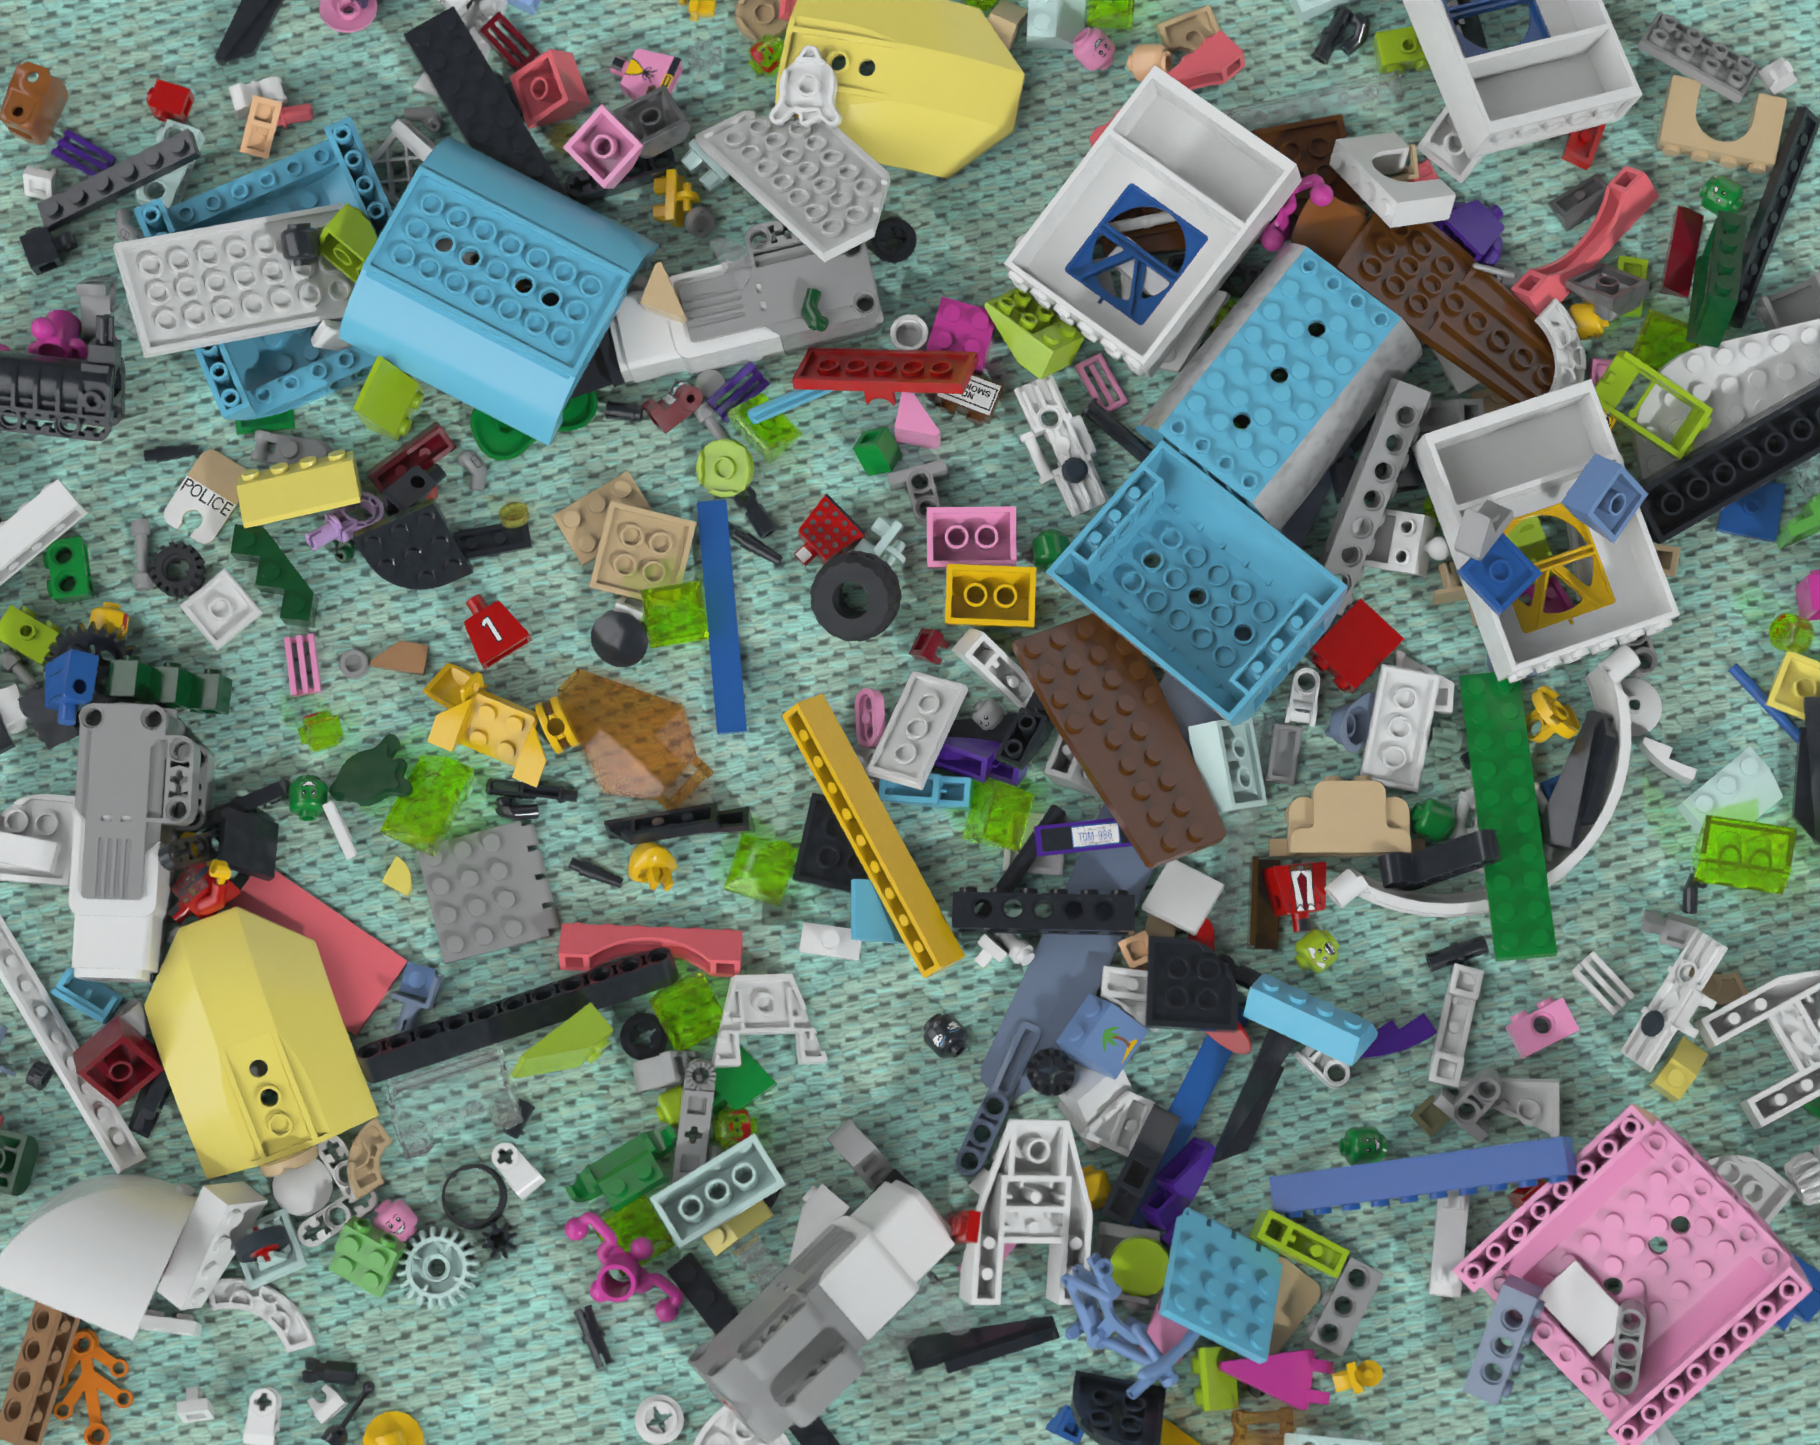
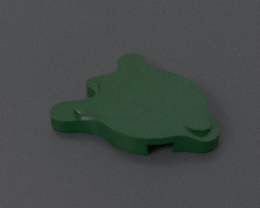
M388 734L376 747L360 751L351 756L343 764L336 780L330 786L329 792L332 798L336 801L358 803L363 807L379 803L388 797H409L413 793L414 788L410 781L404 778L408 766L407 762L403 758L393 760L400 747L398 737L394 734Z

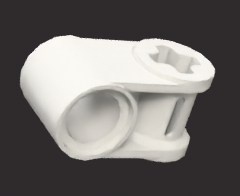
M1302 668L1294 675L1287 700L1284 723L1295 721L1308 723L1309 727L1315 726L1320 677L1314 669ZM1301 676L1310 677L1313 681V688L1309 690L1302 689L1298 685V678Z
M1305 1046L1300 1052L1296 1051L1294 1053L1295 1058L1330 1089L1342 1088L1350 1078L1351 1072L1347 1064L1319 1051L1312 1057H1309L1315 1051V1049L1309 1046ZM1331 1067L1340 1068L1344 1073V1079L1339 1082L1332 1081L1328 1077V1069Z
M501 1143L494 1148L492 1152L494 1165L522 1201L546 1181L529 1160L527 1161L512 1144ZM502 1150L506 1152L513 1151L511 1155L513 1162L508 1165L506 1162L499 1163L501 1159L499 1153Z
M264 1387L254 1391L251 1395L243 1435L245 1445H277L279 1437H276V1431H280L279 1420L282 1406V1396L277 1389ZM267 1394V1399L272 1400V1405L266 1406L264 1409V1404L259 1403V1399Z

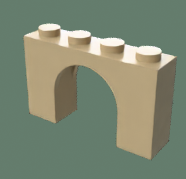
M1673 75L1667 86L1655 149L1662 150V153L1667 156L1688 155L1691 156V160L1696 162L1716 161L1724 168L1733 169L1737 166L1748 168V172L1752 174L1762 175L1765 172L1769 173L1775 165L1788 99L1759 93L1753 102L1747 133L1735 141H1717L1707 136L1697 123L1696 107L1701 83L1691 78Z

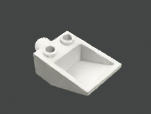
M1385 509L1387 511L1385 521L1376 530L1374 549L1370 555H1366L1363 566L1426 577L1430 556L1435 560H1444L1451 552L1444 537L1434 538L1436 518L1422 514ZM1359 518L1353 523L1354 533L1360 532L1363 529V518ZM1352 546L1343 549L1341 554L1343 560L1351 558L1353 554Z

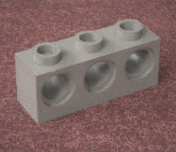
M1349 1257L1344 1263L1333 1289L1327 1287L1319 1302L1323 1308L1318 1317L1315 1315L1311 1317L1305 1329L1306 1332L1310 1333L1307 1340L1338 1357H1342L1384 1274ZM1354 1269L1359 1270L1364 1276V1282L1360 1287L1352 1286L1348 1280L1349 1273ZM1338 1297H1345L1350 1303V1310L1345 1315L1339 1314L1335 1310L1334 1304ZM1325 1324H1330L1336 1329V1337L1332 1342H1326L1321 1337V1328Z

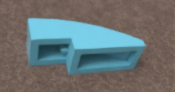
M930 773L922 790L880 779L879 798L881 801L972 811L974 780L972 778L941 776L940 774Z

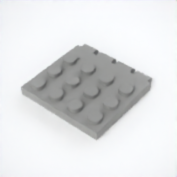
M520 820L416 848L445 964L550 937V930L560 928L556 908L543 909L544 904L554 902L548 878L536 880L535 877L547 872L541 850L529 852L528 847L539 845L534 824L523 826Z

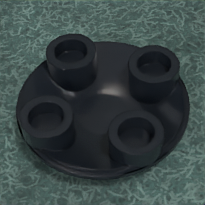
M609 610L594 623L591 630V643L596 654L604 662L615 667H629L638 663L646 654L648 648V628L644 622L637 620L630 614Z

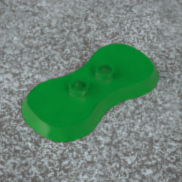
M596 391L568 400L562 411L563 422L557 432L580 429L593 419L598 409ZM476 408L472 411L470 416L472 435L478 447L489 458L502 461L516 458L536 441V439Z

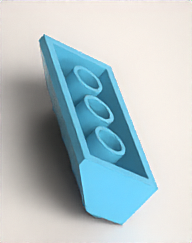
M1263 973L1250 987L1243 1014L1244 1017L1351 1067L1377 1038L1378 1032L1373 1023L1362 1019L1359 1015L1340 1009L1328 1001L1316 998L1302 989L1290 986L1274 976Z

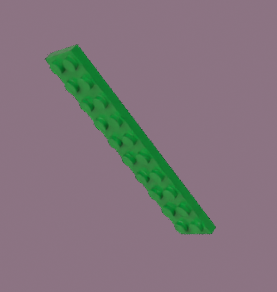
M1495 672L1459 676V686L1478 831L1484 829L1496 830L1502 857L1500 862L1483 867L1495 962L1557 956L1521 682L1519 680L1509 683L1508 678L1498 682Z

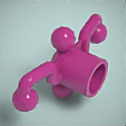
M1312 174L1301 179L1300 184L1276 214V219L1259 236L1258 239L1261 241L1264 249L1276 252L1282 248L1284 242L1291 236L1293 222L1289 215L1295 211L1297 206L1295 194L1313 187L1310 192L1312 203L1320 207L1331 203L1333 190L1324 183L1321 176Z
M53 310L45 317L36 318L31 323V333L37 338V341L28 346L27 352L30 354L82 358L85 360L88 357V346L83 340L79 339L82 330L81 321L77 316L65 310ZM0 344V350L11 351L7 345Z
M585 1212L580 1217H573L566 1222L564 1227L565 1234L572 1241H580L588 1234L589 1224L605 1239L597 1249V1256L602 1266L597 1275V1280L592 1282L589 1289L593 1300L596 1302H622L630 1298L633 1292L643 1294L656 1285L671 1297L664 1298L656 1304L655 1314L657 1318L662 1322H671L676 1319L679 1313L678 1307L683 1302V1292L659 1273L650 1274L639 1262L649 1259L654 1253V1245L647 1237L636 1238L630 1245L629 1253L625 1252L617 1244L615 1232L594 1212ZM620 1269L626 1272L630 1279L627 1281H617L611 1276L609 1270Z

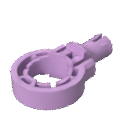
M361 491V503L334 508L333 511L326 514V524L305 534L309 547H312V550L316 551L333 540L347 542L353 538V532L384 519L383 503L375 495ZM356 504H359V508L368 510L372 517L366 521H357V519L349 517L347 513L350 510L356 509Z

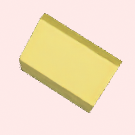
M1787 650L1775 674L1765 705L1805 721L1803 698L1820 697V662Z

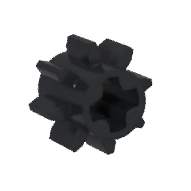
M493 1222V1230L490 1233L482 1232V1235L487 1237V1243L481 1247L482 1249L491 1248L493 1250L491 1258L493 1259L497 1257L498 1252L502 1253L505 1259H508L509 1254L507 1251L510 1248L517 1250L519 1248L513 1244V1238L519 1236V1233L513 1232L510 1234L508 1232L510 1224L507 1222L502 1229L498 1228V1225ZM504 1232V1239L507 1240L506 1246L500 1245L496 1249L497 1243L493 1241V1237L495 1235L500 1236Z

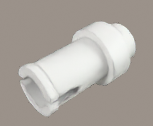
M994 933V938L1009 952L1008 956L1014 963L1026 966L1034 959L1033 947L1027 940H1022L1017 934Z

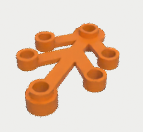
M82 1328L76 1331L63 1373L64 1382L59 1386L58 1390L64 1389L68 1385V1375L79 1361L82 1373L63 1401L55 1405L53 1412L59 1420L71 1418L74 1412L73 1407L85 1391L90 1425L85 1429L84 1440L87 1445H107L111 1438V1431L107 1425L103 1424L98 1389L111 1397L120 1408L130 1407L134 1402V1395L129 1390L120 1389L96 1372L93 1358L107 1366L111 1375L117 1378L128 1374L129 1364L123 1359H116L99 1347V1337L93 1330ZM83 1338H87L90 1342L86 1350L81 1349L79 1346V1342ZM118 1362H121L125 1367L124 1372L121 1374H117L114 1371V1366ZM122 1393L129 1395V1402L125 1405L119 1402V1396ZM61 1405H66L69 1409L68 1414L64 1417L60 1416L58 1412ZM98 1429L104 1433L101 1441H96L93 1437L94 1432Z

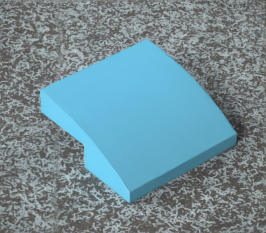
M851 879V940L905 944L871 880Z

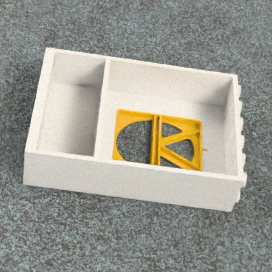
M1591 379L1426 433L1412 446L1457 570L1471 558L1454 549L1464 511L1466 508L1478 512L1486 500L1513 511L1514 518L1503 531L1506 536L1524 519L1547 515L1559 518L1570 524L1580 533L1587 544L1534 562L1533 564L1542 574L1535 582L1532 605L1529 607L1517 598L1499 616L1460 577L1498 682L1507 678L1509 683L1526 678L1527 675L1534 673V669L1537 674L1548 671L1562 663L1561 660L1564 661V664L1572 663L1581 659L1582 656L1589 654L1590 650L1592 655L1606 651L1609 647L1616 645L1617 641L1620 646L1637 640L1638 637L1645 635V631L1647 636L1664 631V628L1672 626L1671 620L1680 615L1640 507L1615 543H1612L1575 518L1561 503L1568 490L1573 486L1595 453L1624 467ZM1586 557H1592L1593 577L1591 585L1589 587L1586 586L1563 565ZM1550 571L1582 597V601L1574 608L1554 614L1543 611Z

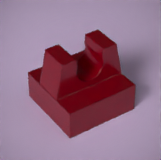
M921 628L909 655L918 660L940 665L942 659L937 657L935 653L938 647L948 649L950 643L943 638L944 635L939 631Z

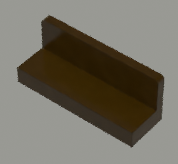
M1252 856L1250 859L1247 949L1278 950L1279 917L1274 915L1262 870L1273 866H1280L1281 860L1259 859V856Z

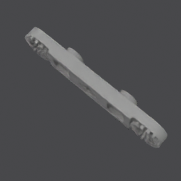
M704 1058L692 1060L685 1069L671 1184L701 1167L706 1161L716 1071L713 1064ZM705 1067L709 1071L708 1078L702 1082L695 1081L692 1078L694 1069ZM691 1126H696L697 1131L701 1133V1135L695 1136V1140H689V1135L685 1134V1131L691 1130Z

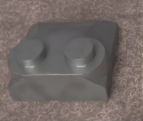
M665 85L613 111L615 117L644 145L639 155L641 158L654 157L683 142L688 137L689 130L691 129L688 120Z
M1601 263L1567 280L1566 287L1584 301L1594 305V313L1600 319L1612 321L1641 305L1649 291L1650 281Z

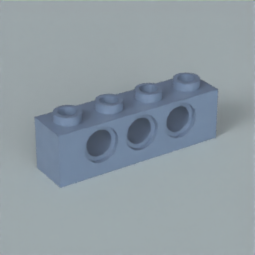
M1509 1274L1502 1284L1462 1391L1495 1406L1498 1405L1502 1397L1508 1399L1515 1383L1510 1380L1513 1370L1519 1371L1525 1357L1524 1354L1520 1353L1523 1344L1529 1345L1535 1328L1531 1327L1534 1317H1540L1545 1305V1301L1541 1300L1544 1292L1543 1288ZM1510 1310L1520 1312L1523 1319L1514 1318ZM1500 1337H1507L1512 1342V1346L1503 1344ZM1490 1363L1500 1366L1502 1372L1494 1371Z

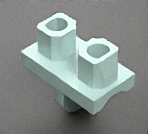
M695 139L688 143L690 150L681 159V163L691 174L703 164L709 169L699 179L700 183L709 193H712L722 185L727 187L733 182L729 178L730 175L696 144Z
M878 517L871 527V532L881 538V540L874 546L863 538L854 551L872 553L880 559L886 554L888 556L884 561L890 566L894 561L902 565L906 558L901 552L907 545L899 540L894 548L892 545L903 532L901 529L903 525L897 520L892 523L882 517Z

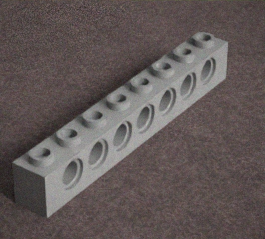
M1392 377L1318 560V563L1333 575L1341 574L1342 582L1348 586L1346 596L1337 612L1341 616L1344 610H1348L1352 604V590L1355 583L1359 582L1363 576L1365 569L1363 563L1366 555H1370L1374 549L1376 542L1374 535L1377 528L1381 527L1387 515L1385 508L1388 500L1392 499L1397 491L1398 483L1396 480L1398 475L1407 466L1409 460L1407 452L1411 443H1415L1419 436L1420 427L1418 425L1422 415L1425 416L1431 406V399L1429 398L1431 392ZM1406 406L1409 412L1408 417L1404 421L1399 422L1397 413L1400 408ZM1395 434L1397 436L1396 446L1392 449H1387V438ZM1384 462L1386 464V472L1381 477H1376V466ZM1373 490L1375 492L1374 501L1369 505H1365V494ZM1363 518V529L1360 532L1354 533L1353 523L1357 519ZM1352 546L1353 554L1351 558L1343 560L1341 556L1343 549Z

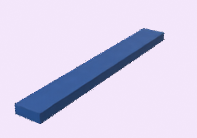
M727 501L697 502L717 735L747 732Z
M1238 1007V1022L1245 1029L1249 1019L1243 1016L1244 1009ZM1208 1034L1168 1110L1181 1117L1130 1222L1131 1225L1137 1228H1143L1146 1222L1139 1206L1158 1188L1154 1177L1185 1146L1232 1054V1051L1218 1044Z

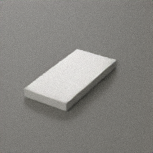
M1381 664L1359 776H1371L1372 781H1378L1383 786L1418 793L1441 675Z
M912 671L866 769L867 774L922 790L968 692L967 685Z

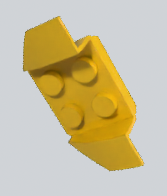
M481 690L470 699L436 715L427 741L450 752L461 744L514 766L512 778L536 788L547 761L536 730V712L485 690Z

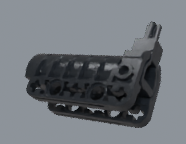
M110 314L96 315V337L88 344V357L85 360L0 350V431L88 441H102L107 438L112 431V427L117 425L125 414V363L123 357H121L122 340L114 339V316H110ZM4 416L18 417V422L14 424L8 423ZM25 418H28V419H37V420H46V421H54V423H52V422H45V423L40 427V426H38V422H37V421L28 420V421L25 423V425H23ZM62 422L76 424V429L68 430L62 425ZM83 425L105 427L100 433H97L96 428L88 426L84 431H81Z

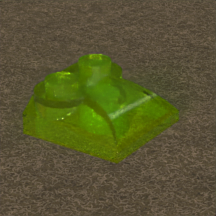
M700 580L641 590L651 649L710 639Z
M741 834L723 890L781 907L799 849L794 848L790 843L783 840L770 841Z
M703 972L690 974L673 985L659 990L649 999L650 1005L675 1051H685L717 1034L719 1031L723 1010Z
M645 1194L616 1212L609 1208L599 1215L615 1232L617 1244L625 1252L630 1253V1245L638 1237H647L652 1241L654 1253L649 1259L639 1261L641 1266L675 1246ZM593 1228L602 1243L605 1239ZM618 1269L622 1277L627 1275L626 1272Z

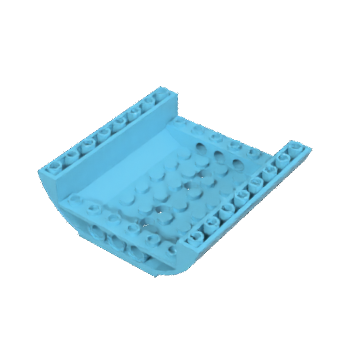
M351 116L324 127L328 140L170 208H167L162 199L158 198L133 209L145 238L339 203L344 205L348 203L352 207L360 209L365 214L366 219L370 221L377 238H379L393 211ZM319 325L194 349L223 419L229 420L258 419L287 412L290 409H297L366 379L376 357L355 346L348 347L342 351L313 347L311 338Z
M447 137L432 150L422 165H419L364 262L342 319L339 339L376 358L377 356L383 357L407 374L550 446L563 422V409L640 269H647L660 244L452 137ZM442 238H447L453 243L452 248L447 252H441L436 248V243ZM468 252H475L480 257L478 263L472 266L466 265L462 258ZM521 279H527L531 281L533 287L529 292L521 293L515 288L516 283ZM547 293H555L559 297V302L552 307L546 306L542 302L543 296Z

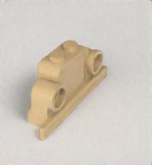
M1325 776L1324 781L1317 783L1311 792V798L1299 797L1288 805L1285 811L1287 839H1269V857H1379L1393 852L1412 854L1425 849V839H1411L1410 817L1407 803L1399 797H1389L1386 799L1385 787L1378 781H1372L1371 776H1355L1354 781H1342L1341 776Z

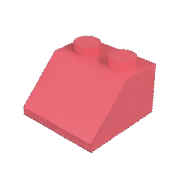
M549 49L510 76L527 128L532 129L571 118L590 105L573 53Z

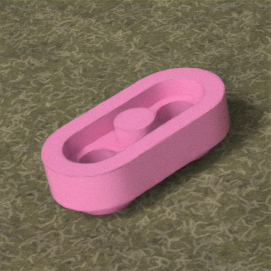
M864 688L857 694L855 699L856 737L862 747L877 748L885 730L884 698L882 693L876 689Z

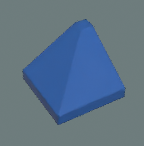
M1064 1405L1047 1424L1045 1429L1079 1445L1084 1434L1076 1423L1071 1407L1068 1405Z

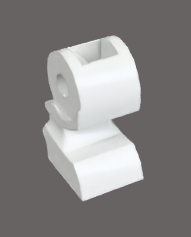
M268 77L259 82L251 81L250 84L246 85L238 83L228 87L238 120L248 117L253 95L282 102V105H285L288 102V98L283 92L282 79L280 77Z

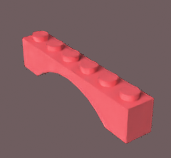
M1219 30L1213 36H1208L1193 53L1186 54L1179 64L1170 72L1168 71L1167 74L1190 90L1209 85L1224 84L1245 67L1244 51ZM1121 109L1115 113L1108 123L1097 127L1093 131L1091 137H1089L1091 148Z
M1625 166L1606 186L1598 214L1578 244L1556 261L1542 267L1529 269L1510 289L1513 295L1536 316L1554 298L1561 303L1572 292L1566 287V281L1593 268L1659 197L1646 173Z
M580 922L572 924L562 923L558 951L560 970L589 971L617 958L641 954L660 947H667L671 950L673 957L699 967L709 976L733 977L734 975H741L743 931L729 928L714 930L700 927L690 929L674 928L671 926L644 927L642 925L617 926L613 924H583Z

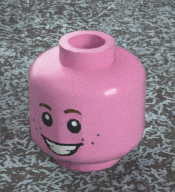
M1088 27L1074 38L1073 55L1087 70L1095 71L1100 69L1103 71L1113 63L1114 58L1112 56L1115 52V44L1101 29H1091Z
M388 1198L374 1209L377 1215L372 1221L373 1226L383 1232L394 1234L401 1242H405L418 1230L416 1228L418 1217L403 1199L391 1202Z

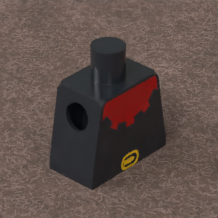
M436 463L426 471L420 466L415 465L382 492L384 512L388 516H392L431 498L436 500L438 498V483L446 477L445 471Z

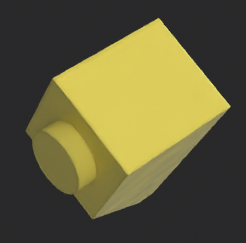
M1683 1036L1648 1085L1671 1102L1679 1101L1698 1075L1708 1053Z
M761 1200L702 1238L713 1254L718 1256L731 1250L774 1215L765 1202Z

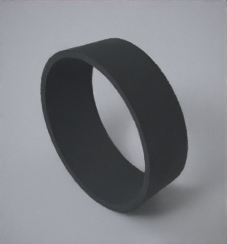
M467 1164L452 1172L444 1183L441 1196L442 1206L448 1218L457 1226L468 1230L483 1229L492 1225L503 1214L507 1204V1188L499 1173L491 1167L483 1164ZM468 1168H477L489 1173L497 1182L500 1192L499 1203L494 1213L486 1220L478 1223H465L456 1219L449 1212L445 1203V1190L448 1182L456 1173Z

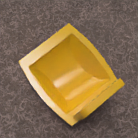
M447 662L422 691L432 700L449 709L470 699L481 690H486L488 685L483 682L482 673L477 671L472 674L459 666Z

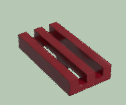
M500 11L478 30V34L515 72L529 64L540 54ZM497 21L528 52V57L495 25ZM488 29H490L504 43V45L521 61V63H519L495 39V37L488 31Z

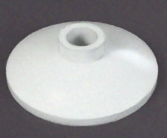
M1638 678L1622 679V689L1628 696V702L1634 700L1639 704L1638 710H1632L1629 707L1631 736L1646 734L1657 725L1661 717L1662 703L1660 696L1655 688L1644 680Z

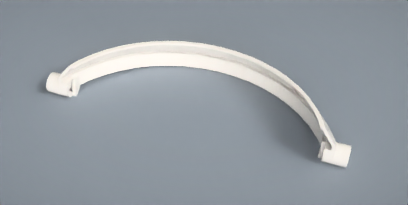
M1625 644L1606 657L1585 677L1595 711L1613 717L1610 729L1616 732L1617 742L1595 823L1580 826L1576 849L1562 851L1553 848L1551 854L1553 857L1552 861L1549 864L1545 863L1548 887L1564 877L1583 859L1595 844L1610 821L1623 791L1631 752V716L1628 696L1623 692L1621 680L1641 664L1634 651ZM1353 868L1346 869L1324 887L1330 899L1341 909L1355 897L1359 896L1376 905L1398 912L1427 917L1451 918L1489 913L1486 888L1453 894L1390 890L1383 888L1381 882L1365 876Z

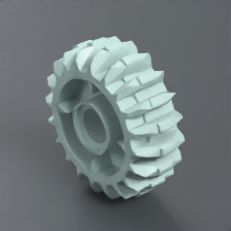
M436 1227L430 1228V1237L427 1236L425 1231L421 1230L418 1232L421 1239L420 1242L413 1237L408 1239L413 1249L405 1248L403 1253L408 1255L407 1260L400 1259L398 1261V1264L406 1265V1270L397 1271V1276H407L408 1279L401 1282L400 1287L404 1289L411 1286L412 1289L408 1291L406 1296L411 1299L418 1293L419 1296L416 1304L419 1306L425 1302L426 1298L428 1299V1309H434L436 1300H438L441 1310L446 1309V1299H449L452 1306H457L458 1300L455 1295L458 1294L461 1298L467 1299L468 1295L463 1288L465 1286L470 1289L475 1288V1284L469 1282L468 1279L469 1276L479 1277L478 1272L471 1271V1266L480 1265V1261L470 1260L469 1256L474 1255L477 1251L475 1248L464 1249L470 1242L468 1238L462 1239L459 1243L457 1242L460 1237L459 1231H454L449 1238L448 1227L442 1228L440 1236H438ZM441 1259L446 1265V1270L443 1275L435 1277L431 1273V1265L434 1261Z

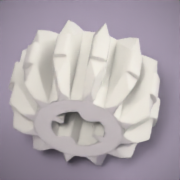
M1810 1152L1798 1154L1784 1164L1785 1175L1789 1183L1797 1189L1795 1193L1804 1204L1809 1206L1820 1203L1819 1160Z

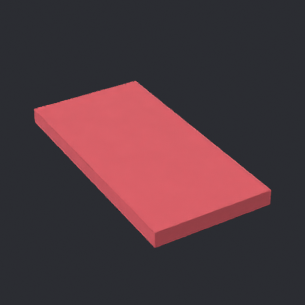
M276 870L275 877L271 881L250 876L240 890L241 893L235 897L228 909L238 906L316 940L315 942L345 1027L349 1032L358 1036L409 961Z

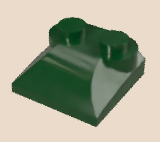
M0 1129L1 1193L19 1196L29 1187L39 1152V1146L35 1137Z

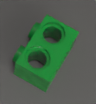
M81 536L55 540L46 548L47 551L43 552L44 566L50 571L51 580H47L49 597H53L59 605L95 599L87 542ZM71 551V559L66 563H60L61 554ZM74 579L76 581L75 587L71 591L64 592V584L68 580Z

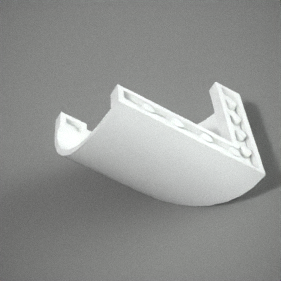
M133 1174L99 1176L71 1185L38 1207L0 1254V1286L133 1340L199 1195L194 1193L195 1189L184 1183L174 1185L157 1178Z

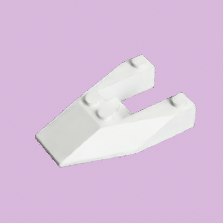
M1820 970L1779 976L1694 1022L1707 1048L1711 1049L1767 1019L1795 1068V1073L1739 1103L1754 1130L1773 1122L1820 1096Z
M1009 1119L975 1211L982 1212L978 1243L966 1244L961 1265L959 1298L970 1305H1000L1004 1243H1049L1046 1299L1058 1305H1073L1066 1286L1061 1282V1277L1065 1273L1074 1276L1072 1268L1078 1263L1082 1264L1087 1270L1090 1268L1086 1259L1090 1257L1093 1212L1070 1121L1055 1119ZM1078 1290L1079 1293H1080V1295H1081V1298H1082V1300H1083V1303L1085 1304L1086 1302H1085V1300H1084V1298H1083V1295H1082L1081 1291Z

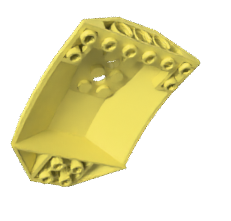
M950 0L796 1L787 25L776 81L775 106L780 98L779 83L783 70L795 62L794 59L800 55L801 50L805 46L813 45L820 50L822 58L831 67L836 57H845V67L838 71L834 70L838 80L835 104L842 116L841 124L837 127L881 165L948 179L1014 132L1025 74L980 8ZM866 60H871L875 63V71L870 76H863L860 73V65Z
M238 906L179 927L144 1004L163 1067L207 1180L264 1165L322 1143L379 1115L333 994L315 942L316 940ZM254 1060H263L268 1066V1071L263 1076H255L250 1071V1064ZM266 1089H273L277 1092L279 1099L274 1104H266L261 1099V1093Z

